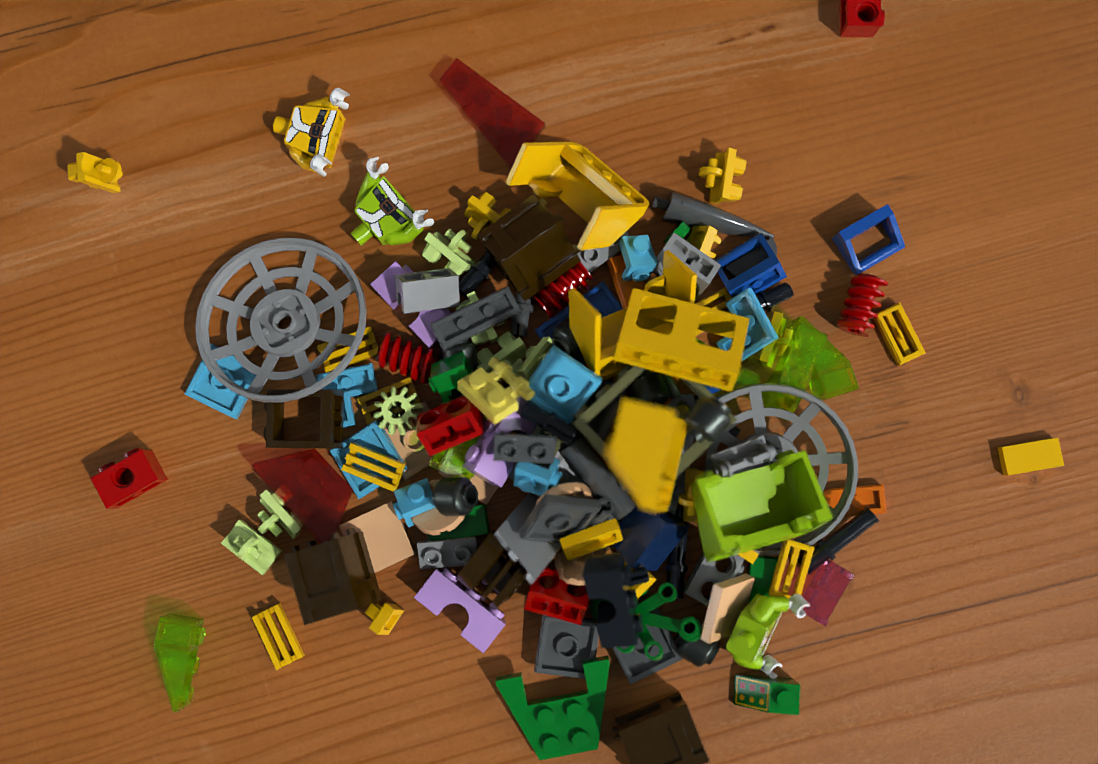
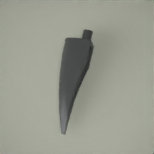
M670 192L668 199L654 196L652 207L664 210L662 220L679 225L684 221L690 228L694 226H711L718 230L717 233L750 238L762 233L765 239L774 238V235L735 214L675 192Z

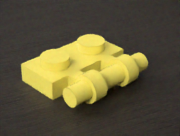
M497 357L492 358L488 363L489 367L494 370L488 374L480 367L457 382L458 390L494 425L519 409L517 398L522 396L526 401H529L535 395V392L529 387V382L522 376L518 377L514 374L512 367L505 361L501 362ZM506 381L510 386L504 389L500 383Z

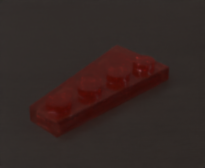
M458 58L454 60L440 78L442 86L510 169H512L522 144L533 143L545 128V122Z

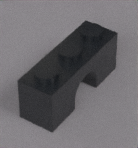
M622 552L586 556L582 575L588 598L606 599L612 603L599 605L596 628L601 647L612 648L637 645L638 635L640 632H643L642 615L637 614L635 609L637 608L636 590L631 589L629 584L631 583L630 565L624 564Z

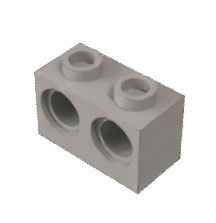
M673 233L657 255L658 264L653 272L658 276L663 275L664 252L667 250L671 251L697 274L696 301L711 283L721 265L679 235Z
M702 552L683 587V592L708 606L711 596L704 597L702 595V585L709 581L717 584L742 575L745 568L742 565L744 558L738 555L727 557L729 560L728 568L725 571H718L715 566L716 561L707 562L704 552Z

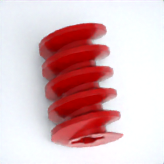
M579 262L544 287L545 289L537 292L536 296L533 295L532 297L544 313L552 319L554 317L553 307L562 311L560 301L563 300L569 304L570 289L575 288L579 292L578 287L581 286L588 290L587 280L594 281L584 265Z
M859 273L857 276L852 277L850 281L853 287L848 288L847 294L849 297L843 303L846 308L840 312L841 317L844 319L838 320L837 327L853 335L868 337L869 335L864 332L865 329L875 328L873 324L868 322V319L878 318V314L871 310L872 308H881L882 306L881 303L875 300V297L885 296V293L878 288L887 287L889 283L877 276Z
M387 332L377 351L376 360H379V366L385 368L389 364L391 372H396L400 368L402 376L408 375L411 371L412 380H417L422 375V384H428V377L431 376V364L440 360V354L433 358V348H430L426 354H423L422 344H419L413 350L412 340H408L402 346L401 336H398L392 342L390 341L391 332Z

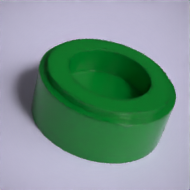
M682 221L663 242L666 244L673 233L684 238L690 231V227Z

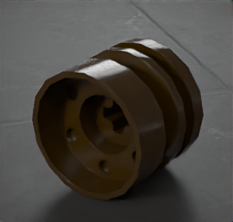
M495 530L490 533L456 577V580L469 591L473 590L480 583L484 584L485 588L480 596L482 601L486 599L491 591L494 592L496 597L489 605L493 610H496L499 605L512 597L528 573L522 563L520 566H517L510 556L507 558L503 554L505 548L494 536Z

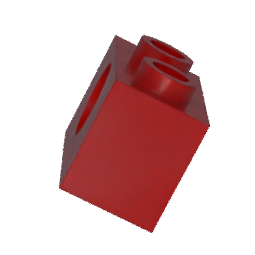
M132 449L123 455L125 459L116 464L111 462L98 469L99 474L90 478L106 509L120 508L168 480L152 450ZM128 469L132 472V480L129 484L124 479L125 472Z

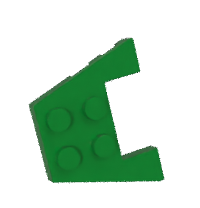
M608 655L582 660L587 690L527 701L522 672L496 677L497 688L539 760L598 749L610 665Z

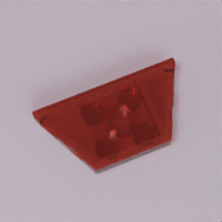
M315 448L255 462L251 465V469L320 544L332 540L331 534L337 531L353 489Z

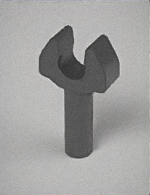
M659 372L670 395V403L666 405V409L677 411L676 418L681 419V414L677 407L685 405L689 411L695 404V399L692 394H681L671 376Z

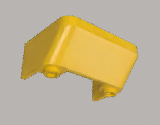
M575 142L523 143L505 182L509 186L529 185L533 188V192L541 198L558 196L584 219L588 226L577 246L579 250L611 246L644 215L649 206V201L586 147Z
M667 250L664 252L663 275L650 280L645 285L644 291L694 304L697 274L671 251ZM573 288L569 290V326L588 368L602 377V380L618 375L628 365L614 360L627 308L601 318V315ZM638 314L636 325L639 328L665 335L672 332L673 323L641 314Z
M622 399L614 438L608 439L604 458L609 459V466L641 509L652 512L667 511L688 424L685 422V419L676 418L677 411Z

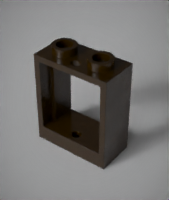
M320 389L311 395L303 397L321 398L320 441H283L284 402H264V408L267 412L266 426L263 433L266 448H343L344 391ZM267 390V395H285L300 390Z

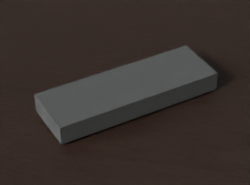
M507 286L430 323V327L442 350L445 351L521 314V310Z

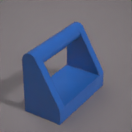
M888 204L841 230L832 238L849 268L856 276L905 248L895 215ZM881 223L892 242L858 261L850 240Z
M762 233L715 259L721 265L717 273L732 298L747 288H752L756 295L787 277L778 258ZM762 245L769 258L735 278L728 280L722 268Z

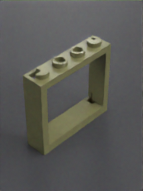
M628 364L617 375L620 379L612 387L608 384L595 395L598 400L590 408L584 405L573 416L576 419L573 422V427L578 430V433L608 465L609 459L604 458L606 444L587 424L644 372L645 368L632 367ZM680 378L699 398L709 399L711 396L715 397L703 384ZM731 413L728 414L731 419L729 427L737 420ZM706 439L701 443L696 441L682 454L676 477L713 442H709Z

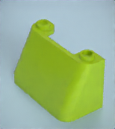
M792 449L777 454V460L772 464L734 474L730 478H721L720 475H713L712 471L695 477L696 481L692 483L691 487L702 549L707 562L717 561L807 534L833 519L806 450L794 453Z

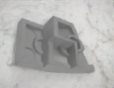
M532 492L527 494L494 533V536L507 550L513 562L518 561L522 563L528 572L526 579L531 584L562 546L561 543L520 538L519 529L533 511L539 499Z

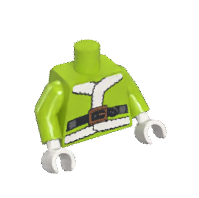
M379 157L371 158L366 164L368 172L361 184L354 210L363 223L350 234L361 246L373 236L383 246L387 244L393 246L411 243L423 231V227H429L434 224V219L424 221V214L428 210L414 211L384 176L380 178L379 174L387 172L388 164H381L378 169L376 163Z
M758 593L740 614L726 649L732 653V658L738 665L754 670H762L770 678H777V675L772 670L776 666L782 667V664L771 655H766L763 658L762 656L782 613L790 609L798 618L806 616V612L802 608L808 607L810 604L800 594H794L788 599L781 596H762Z

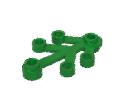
M671 583L662 584L659 587L658 593L638 604L637 608H635L636 613L641 614L643 619V632H640L638 636L645 647V655L652 661L660 660L663 657L664 650L654 640L646 625L677 632L687 642H695L701 638L703 627L700 621L694 617L677 620L649 613L665 602L670 603L676 599L677 590ZM666 588H671L673 590L672 596L664 597L663 591ZM648 589L641 596L645 595ZM601 598L592 600L590 612L595 620L599 605L604 603L612 604L610 601ZM690 623L694 624L696 627L695 631L691 634L686 633L685 626ZM629 646L627 649L617 647V649L624 654H628L634 650L635 646ZM652 646L659 647L658 655L650 656L649 649Z

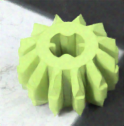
M394 386L390 390L391 397L385 392L380 393L385 401L384 403L375 401L374 406L381 408L382 411L374 413L373 416L376 419L384 418L378 425L380 429H384L389 425L388 434L394 435L398 427L400 435L403 436L406 435L405 425L413 431L417 428L412 420L413 418L417 420L419 414H416L415 411L423 409V404H413L417 400L418 395L413 393L408 397L409 389L407 387H403L399 394ZM398 404H401V408L405 410L403 416L399 414V418L396 419V414L392 412L394 406L398 408Z

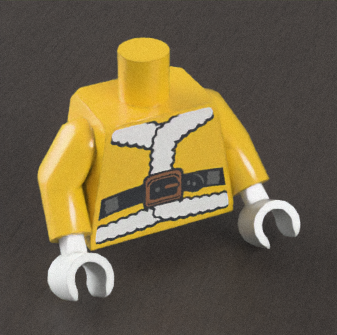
M335 88L330 96L307 102L303 106H295L291 119L277 116L273 124V131L275 133L286 135L284 144L290 150V156L303 170L317 172L323 177L327 175L323 168L331 169L345 122L342 112L337 108L340 107L346 110L349 107V104L344 102L343 99L346 96H350V93L341 88Z

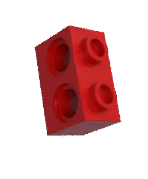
M840 0V37L873 38L880 27H883L885 21V11L881 10L882 0ZM858 15L865 16L868 22L862 21Z
M464 395L417 416L416 435L429 456L484 434L483 413Z
M545 567L537 579L530 585L524 609L581 625L589 600L586 586L568 584L560 579L555 569Z

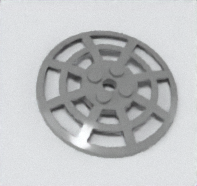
M278 238L258 243L238 253L224 264L211 279L202 295L195 325L196 341L201 358L208 370L221 384L247 399L260 402H287L311 395L330 384L354 358L366 327L367 309L365 295L361 283L350 265L339 254L325 245L300 238ZM280 251L306 252L302 268L284 267L269 272L261 257ZM317 255L326 258L338 266L347 276L349 282L336 291L324 277L313 272ZM251 262L258 277L242 289L235 301L233 302L218 296L229 279L242 267ZM284 277H299L295 290H277L273 280ZM313 281L321 286L329 296L314 304L305 295L309 282ZM263 286L267 296L254 309L245 306L244 304L251 294ZM354 292L357 296L359 307V323L356 336L342 333L344 313L341 301ZM214 306L229 312L226 327L228 345L212 350L209 341V322ZM334 306V331L321 329L320 314ZM241 316L250 319L252 335L238 341L236 329L238 317ZM290 317L292 319L288 328L279 329V323L283 318ZM314 340L329 342L323 352L312 362H309L305 350ZM259 345L268 354L260 368L250 362L243 354V351ZM337 345L350 347L339 365L325 378L317 382L313 370L328 359ZM234 355L242 367L256 375L249 388L245 389L229 379L216 361ZM294 356L299 367L296 370L286 372L273 371L279 357ZM302 376L306 386L303 390L285 395L260 394L268 379L289 380Z
M775 383L752 384L736 388L732 392L721 395L717 399L724 404L738 396L749 394L751 409L735 415L734 417L737 420L716 442H713L708 447L705 470L703 471L715 473L710 455L716 453L720 442L731 448L763 435L766 445H772L775 448L776 455L791 449L794 453H797L798 450L792 442L804 430L812 439L817 449V453L807 455L812 466L819 465L817 480L822 493L828 479L829 464H847V477L845 488L836 507L833 509L828 505L833 519L812 532L792 540L813 545L828 535L840 523L849 509L858 480V459L854 442L842 420L821 399L807 391L789 385ZM761 392L788 393L802 398L810 404L798 416L784 409L763 407ZM819 411H822L836 427L843 441L845 452L827 453L820 435L809 424ZM765 416L780 417L793 423L783 435L767 432ZM753 418L755 434L741 441L729 433V430L737 424ZM688 433L685 436L681 455L691 447L694 439ZM776 456L773 457L772 462L777 460ZM685 470L679 474V482L682 487H685ZM783 541L754 549L753 551L759 555H779ZM792 546L790 547L789 553H791L793 550Z

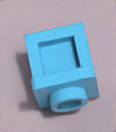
M622 236L619 246L626 264V269L621 275L623 281L634 280L635 282H642L648 279L658 264L649 236Z
M554 458V463H551L549 469L530 462H518L515 469L513 486L519 487L525 492H532L542 496L546 491L559 485L562 477V472L558 471L560 460Z
M427 478L394 491L397 502L393 504L398 519L404 518L408 527L414 525L411 517L436 508L432 500L433 492Z

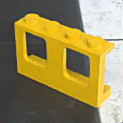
M633 288L614 360L732 392L739 375L749 318ZM638 314L673 323L672 332L665 335L639 328L636 325ZM697 329L732 338L730 350L726 351L699 344L695 339Z

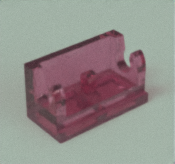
M827 560L823 563L803 595V598L810 604V606L802 608L806 615L823 626H827L830 615L855 575L833 561Z

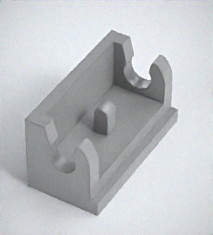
M450 268L394 275L397 303L401 304L404 314L460 306L459 276Z

